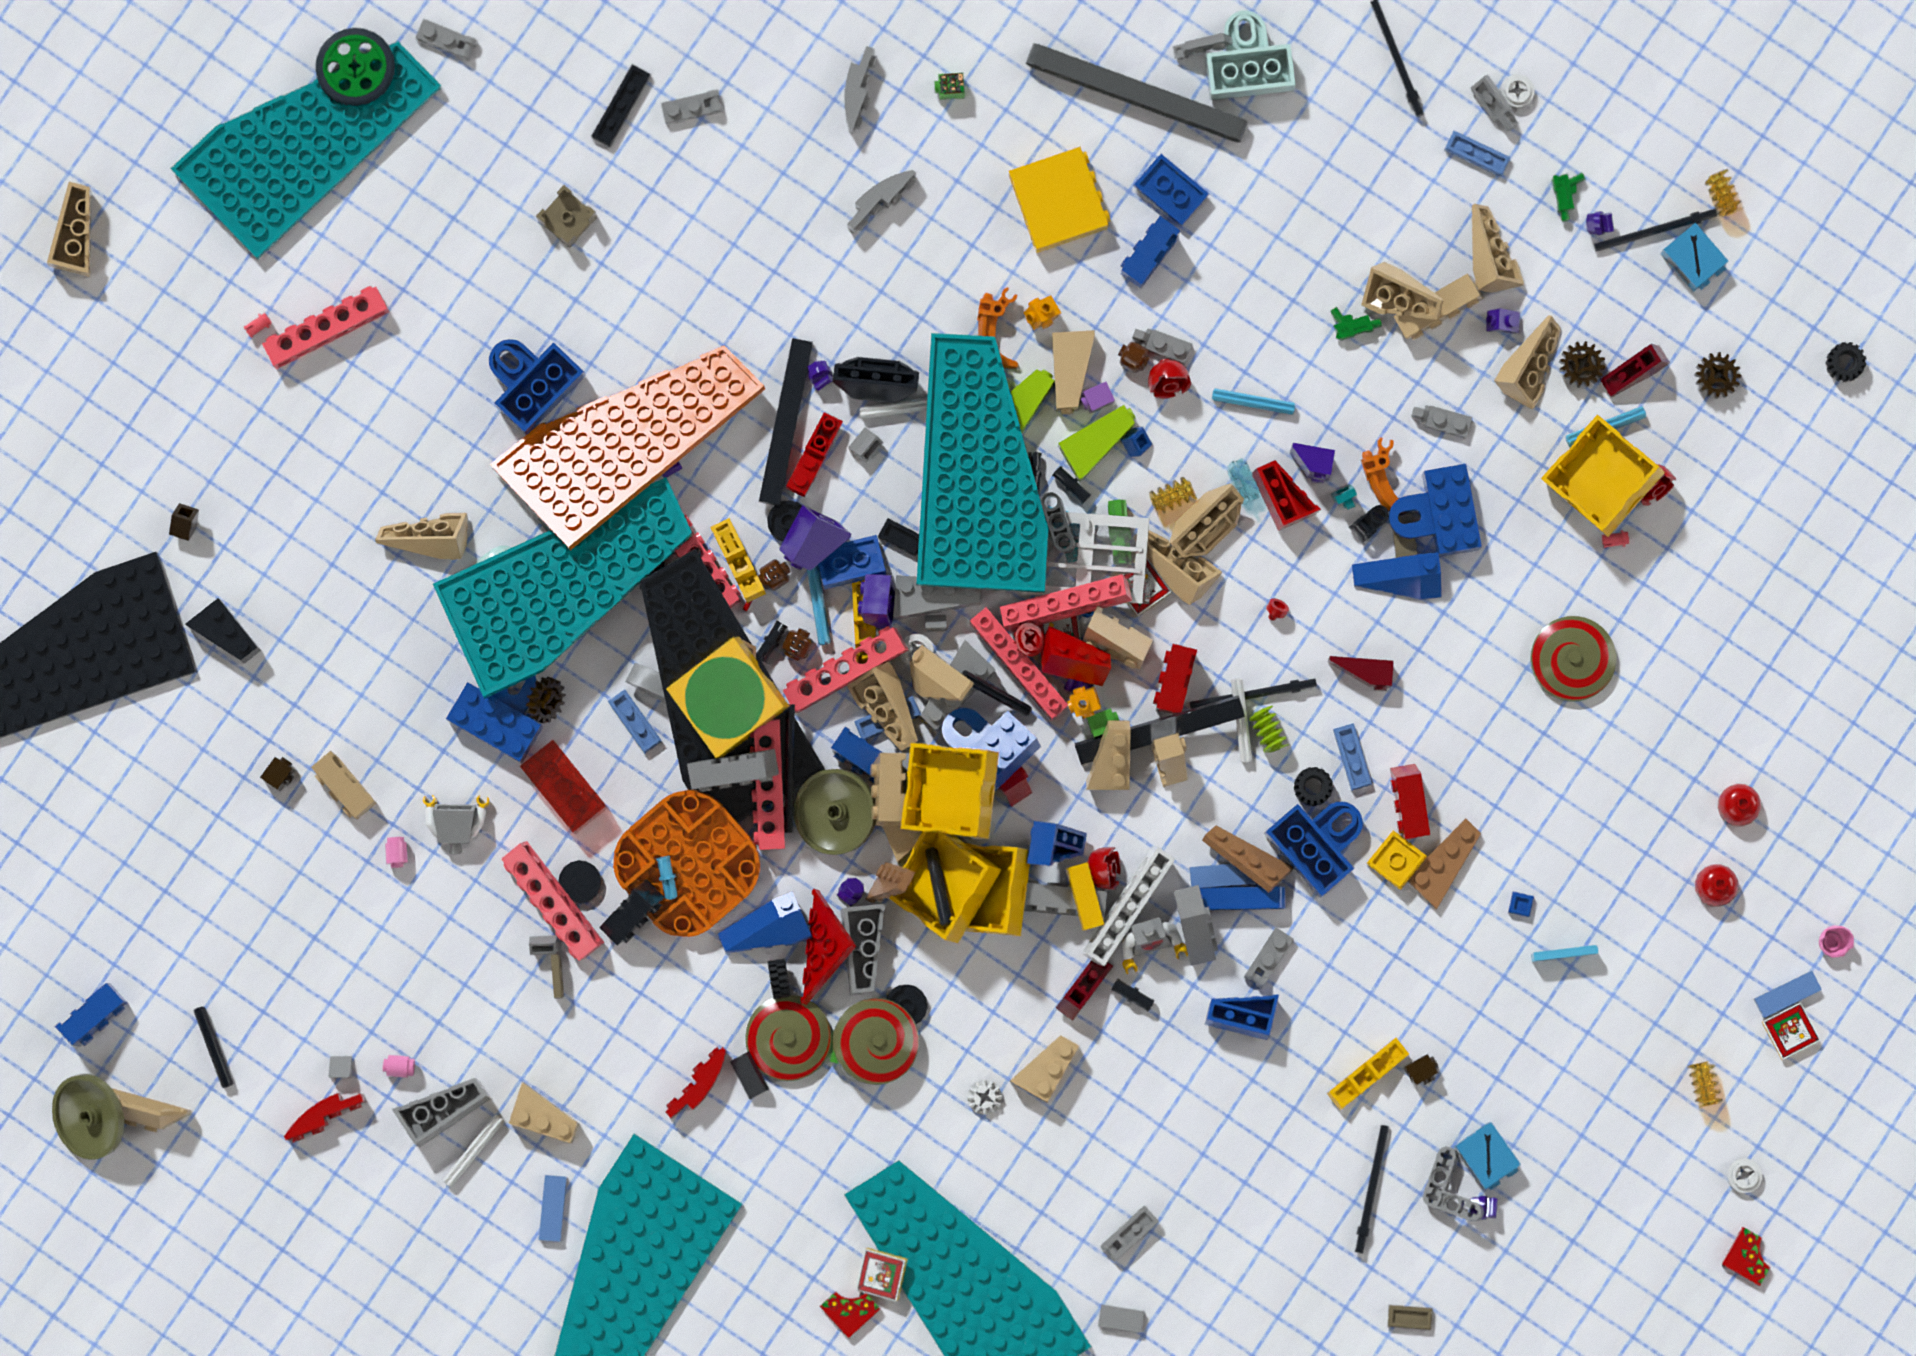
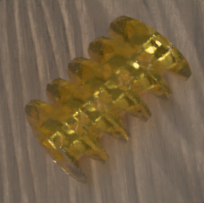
M1728 169L1710 175L1709 179L1705 181L1706 186H1712L1708 190L1709 194H1715L1711 198L1712 201H1719L1715 205L1716 209H1722L1718 213L1719 217L1732 215L1744 208H1738L1742 200L1734 199L1739 193L1731 192L1735 184L1728 185L1732 177L1724 176L1729 171Z
M1181 477L1180 484L1174 480L1172 481L1173 488L1167 483L1165 484V491L1158 487L1157 495L1154 491H1149V498L1157 516L1158 510L1166 514V506L1171 510H1174V503L1181 507L1182 499L1188 504L1189 496L1197 500L1196 493L1189 480L1187 481L1184 477Z
M1709 1061L1687 1066L1688 1069H1694L1689 1074V1077L1696 1078L1691 1085L1698 1086L1693 1091V1094L1700 1095V1097L1695 1099V1102L1702 1103L1700 1107L1718 1104L1723 1101V1098L1716 1097V1095L1721 1093V1090L1714 1089L1719 1082L1712 1080L1717 1076V1073L1710 1072L1715 1065L1708 1064Z

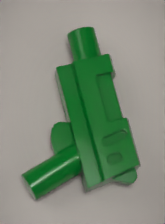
M1568 173L1561 176L1554 175L1551 180L1557 201V213H1560L1562 222L1570 220L1568 211L1574 210L1572 194L1577 192L1576 184L1586 180L1583 173L1570 179Z
M1337 307L1330 311L1338 323L1334 324L1333 327L1336 332V339H1340V341L1365 332L1370 333L1373 332V329L1382 327L1380 318L1371 321L1369 315L1353 319V316L1349 314L1343 316Z

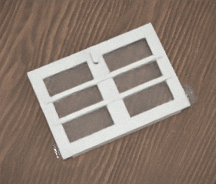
M1066 512L1076 541L1075 549L1068 554L1060 552L1054 545L1048 526L1045 593L1022 592L1024 595L1042 596L1123 574L1128 580L1132 601L1129 603L1150 604L1151 583L1145 582L1150 518ZM1063 518L1055 519L1054 527L1061 528L1064 520ZM1063 538L1060 541L1061 548L1065 549L1070 546L1069 538Z

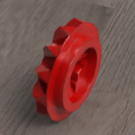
M1024 623L1017 627L1016 632L1013 634L1015 636L1013 643L1017 645V651H1021L1023 656L1031 657L1041 653L1045 644L1041 629L1033 623ZM1032 635L1030 643L1025 644L1026 637Z

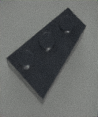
M219 598L185 623L186 626L243 663H246L261 651L259 646Z
M647 879L630 892V896L624 899L620 906L599 927L617 946L623 941L628 943L635 935L633 931L637 927L641 929L649 921L646 917L650 913L654 915L663 906L660 902L665 897Z

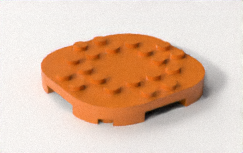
M681 790L663 798L621 836L614 851L613 868L616 879L622 889H625L629 895L635 887L647 879L665 897L662 881L659 880L661 876L656 859L670 856L673 874H676L674 880L678 896L670 900L664 898L660 902L663 906L654 915L650 913L648 917L661 931L669 935L681 937L696 936L712 928L752 892L758 881L761 868L759 851L751 837L716 798L698 790Z

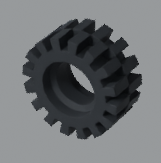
M1842 342L1829 352L1826 357V365L1828 366L1827 372L1830 371L1832 378L1836 377L1837 381L1843 380V382L1853 381L1863 373L1867 364L1865 363L1867 358L1866 355H1863V349H1859V345H1852L1853 342ZM1843 354L1850 355L1854 360V365L1849 370L1842 369L1838 364V359Z
M1308 767L1302 770L1294 781L1295 795L1301 803L1303 802L1307 806L1321 805L1331 796L1333 781L1329 773H1326L1324 769ZM1311 778L1319 780L1322 785L1320 793L1316 795L1309 794L1305 789L1306 781Z
M785 958L768 961L773 999L791 997Z

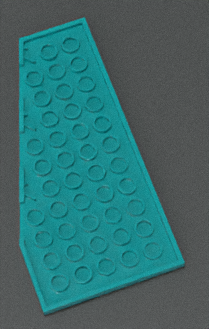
M396 41L389 45L395 61L394 77L389 88L377 100L359 106L341 104L327 96L320 87L318 80L315 79L303 87L265 102L230 121L216 125L170 169L232 234L259 259L436 94L442 86L399 41ZM377 60L373 61L370 66L371 70L379 71L382 68V63ZM354 62L353 66H350V68H352L355 73V78L357 68L361 67L357 64V62ZM336 69L331 73H336L339 71V69ZM369 79L362 80L361 88L364 90L369 89L372 86V81ZM343 80L340 82L339 88L341 90H348L351 82Z
M634 1133L598 1188L554 1356H645L737 1214L742 1203Z
M900 1160L844 1194L877 1249L881 1252L907 1259L901 1288L944 1356H1079L1091 1348L1087 1338L1054 1288Z

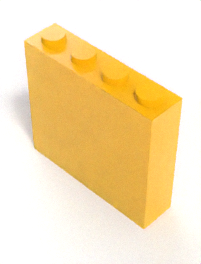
M1081 146L1015 168L1008 173L1036 254L1107 230L1108 223L1111 222L1108 211H1103L1101 203L1104 200L1101 191H1096L1094 183H1097L1093 171L1089 172L1087 164L1090 161L1087 152H1082Z

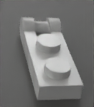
M424 18L415 37L416 40L466 60H470L472 55L470 52L478 42L470 36L463 35ZM460 42L465 43L463 49L458 48Z
M711 90L706 93L661 103L666 125L722 112V104H719L718 100L720 97L719 91ZM710 100L711 106L705 108L704 101Z
M1275 927L1243 978L1248 981L1252 980L1257 984L1258 988L1262 989L1294 939ZM1257 968L1264 971L1262 977L1255 973Z
M1144 1205L1100 1247L1104 1251L1107 1250L1111 1255L1110 1258L1116 1262L1152 1229L1159 1220ZM1116 1240L1122 1244L1119 1250L1113 1245Z

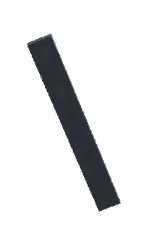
M792 338L759 503L780 506L813 347V342L795 338Z
M1237 695L1130 727V750L1151 745L1153 740L1176 733L1182 736L1243 718L1245 713L1240 697ZM1103 735L1075 743L1081 765L1093 762Z

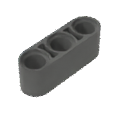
M1046 493L1042 497L1041 504L1054 545L1062 553H1071L1076 547V541L1063 501L1056 493ZM1050 498H1056L1057 505L1054 508H1048L1047 501ZM1063 518L1064 524L1061 528L1054 527L1055 519ZM1063 538L1070 539V546L1063 549L1060 547V541Z

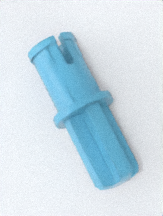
M670 856L659 857L656 860L661 876L659 880L662 881L665 898L667 900L674 899L678 894L674 880L676 874H673Z

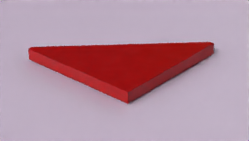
M813 889L811 894L813 895V905L810 908L808 925H810L812 937L807 939L805 955H807V963L803 971L802 985H804V992L800 1000L804 1005H807L856 947L818 889Z

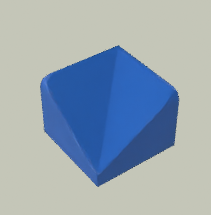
M1144 427L1132 428L1120 439L1130 457L1141 456L1153 445Z

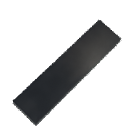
M633 64L631 65L591 138L609 148L611 147L651 76L650 73Z

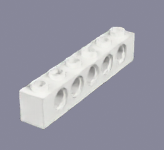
M1152 847L1104 918L1105 925L1098 927L1082 951L1083 955L1096 964L1105 966L1175 860L1174 857L1159 847Z

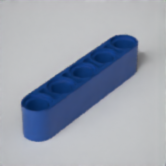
M1262 887L1200 888L1204 908L1209 907V911L1286 909L1285 887H1275L1270 892H1267Z

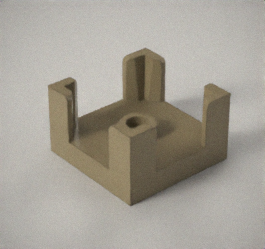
M563 185L557 192L558 197L546 210L542 209L536 215L539 223L571 248L597 218V214L590 206L584 205L573 195L570 189Z

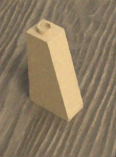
M1095 330L1052 333L1056 412L1061 411V414L1066 415L1073 414L1075 410H1078L1094 342Z

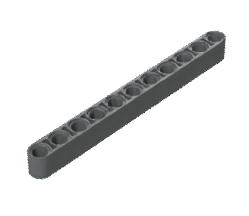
M1033 43L1025 63L1027 66L1233 142H1241L1248 121L1238 116L1040 44Z

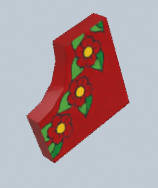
M1745 1227L1740 1229L1721 1265L1758 1286H1761L1771 1268L1764 1262L1760 1254L1762 1237Z
M835 1292L820 1305L822 1310L848 1338L881 1309L867 1293L857 1298H847Z

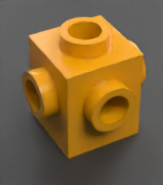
M1051 295L1041 300L1036 298L1028 303L1029 307L1023 312L1026 321L1032 326L1033 330L1040 327L1042 329L1048 328L1062 313Z
M1085 686L1072 690L1074 694H1071L1070 700L1067 701L1070 712H1075L1076 717L1082 716V719L1095 715L1094 711L1102 707L1095 686L1085 689ZM1080 700H1085L1087 704H1081Z

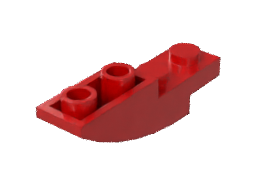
M823 413L786 485V489L805 498L843 423L842 420L828 413Z
M716 1047L708 1055L710 1059L705 1064L701 1061L692 1069L694 1074L691 1077L697 1083L687 1085L682 1090L683 1096L679 1099L673 1098L666 1105L668 1109L665 1113L670 1118L678 1114L687 1104L694 1110L709 1094L721 1073L727 1050L724 1047L721 1049Z
M336 1093L316 1103L292 1124L284 1135L285 1140H291L294 1143L305 1139L304 1134L312 1132V1135H316L325 1131L324 1127L329 1125L326 1117L329 1116L330 1119L341 1116V1111L346 1109L352 1112L362 1108L361 1104L366 1102L364 1094L360 1093L343 1100L341 1094Z

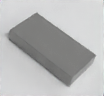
M1101 1304L1098 1326L1141 1333L1144 1311Z

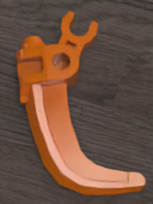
M1008 287L1003 289L1002 296L998 301L993 300V295L990 293H985L983 299L980 298L977 316L978 336H993L996 338L995 332L998 317L1005 314L1006 307L1016 301L1018 296L1015 294L1012 299H1007L1005 294L1009 290ZM1000 353L1004 368H1018L1016 361Z
M1379 437L1377 441V455H1372V452L1368 450L1362 453L1363 459L1360 460L1366 480H1369L1381 505L1390 511L1392 505L1399 499L1393 492L1385 472V468L1390 464L1388 455L1394 446V440H1390L1389 446L1385 448L1382 446L1383 438Z

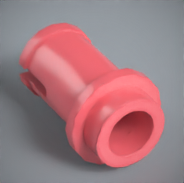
M259 313V317L244 326V329L247 330L246 332L251 338L264 328L270 327L269 325L272 322L266 313L262 315Z
M1620 530V533L1610 534L1609 537L1603 534V548L1619 545L1625 547L1626 544H1629L1628 532Z

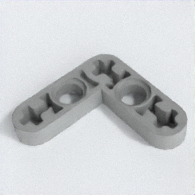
M1447 1146L1442 1147L1437 1153L1425 1187L1423 1201L1426 1205L1472 1222L1479 1221L1484 1215L1483 1207L1479 1203L1447 1192L1459 1156L1455 1149ZM1450 1151V1155L1453 1156L1452 1160L1448 1159L1446 1162V1159L1443 1158V1155L1448 1154ZM1442 1164L1450 1168L1449 1170H1447L1443 1167H1439V1165ZM1440 1171H1444L1446 1174V1179L1443 1183H1437L1435 1179L1436 1174ZM1434 1184L1438 1187H1442V1190L1437 1189L1436 1196L1438 1197V1200H1434L1432 1202V1200L1429 1199V1195H1434L1436 1188L1432 1187V1185ZM1451 1199H1457L1459 1203L1458 1208L1453 1211L1450 1210L1448 1202ZM1464 1206L1471 1209L1475 1206V1209L1478 1211L1477 1215L1473 1214L1471 1217V1213L1463 1210Z

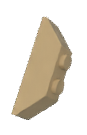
M1231 483L1206 492L1175 522L1170 544L1183 558L1207 555L1237 526L1244 498Z
M112 1088L120 1101L124 1115V1124L136 1127V1124L140 1123L145 1125L144 1129L157 1132V1129H165L191 1114V1110Z

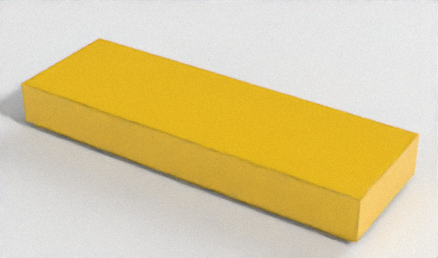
M1088 862L1066 868L1082 930L1105 925Z

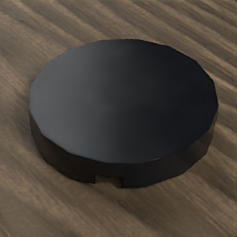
M792 500L781 501L780 506H774L769 511L767 518L768 529L771 535L778 541H784L802 507L801 504Z
M577 860L570 862L562 869L558 882L573 902L585 903L597 896L602 880L600 872L594 865L587 861Z
M909 984L899 985L887 995L886 999L903 1007L910 1014L915 1024L920 1023L925 1017L928 1008L927 998L923 991L916 986Z

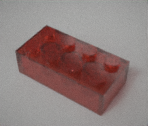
M554 740L550 741L520 765V768L574 834H577L608 809L607 805Z

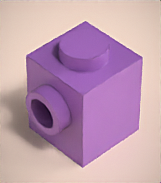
M1106 381L1083 391V398H1080L1083 408L1085 410L1088 409L1090 414L1113 404L1115 401Z

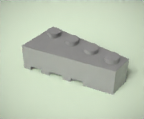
M896 575L894 621L980 605L981 589L916 586V576Z
M964 640L950 664L960 673L967 670L985 681L996 670L966 640ZM971 687L962 701L947 700L945 698L937 700L931 697L920 715L921 719L933 731L937 732L942 727L947 715L961 708L977 689Z
M775 749L687 764L691 789L699 788V792L712 790L711 786L719 785L720 789L732 787V783L737 782L741 786L752 784V780L760 779V782L773 780L772 776L779 774Z
M1028 880L1024 911L1078 916L1070 884L1068 887H1060V883L1047 882V885H1042L1038 881ZM1094 887L1104 919L1107 892Z
M885 904L847 907L840 910L842 925L856 945L846 958L850 995L874 992Z
M473 1078L392 1110L413 1143L418 1147H422L489 1101L491 1097L478 1079Z

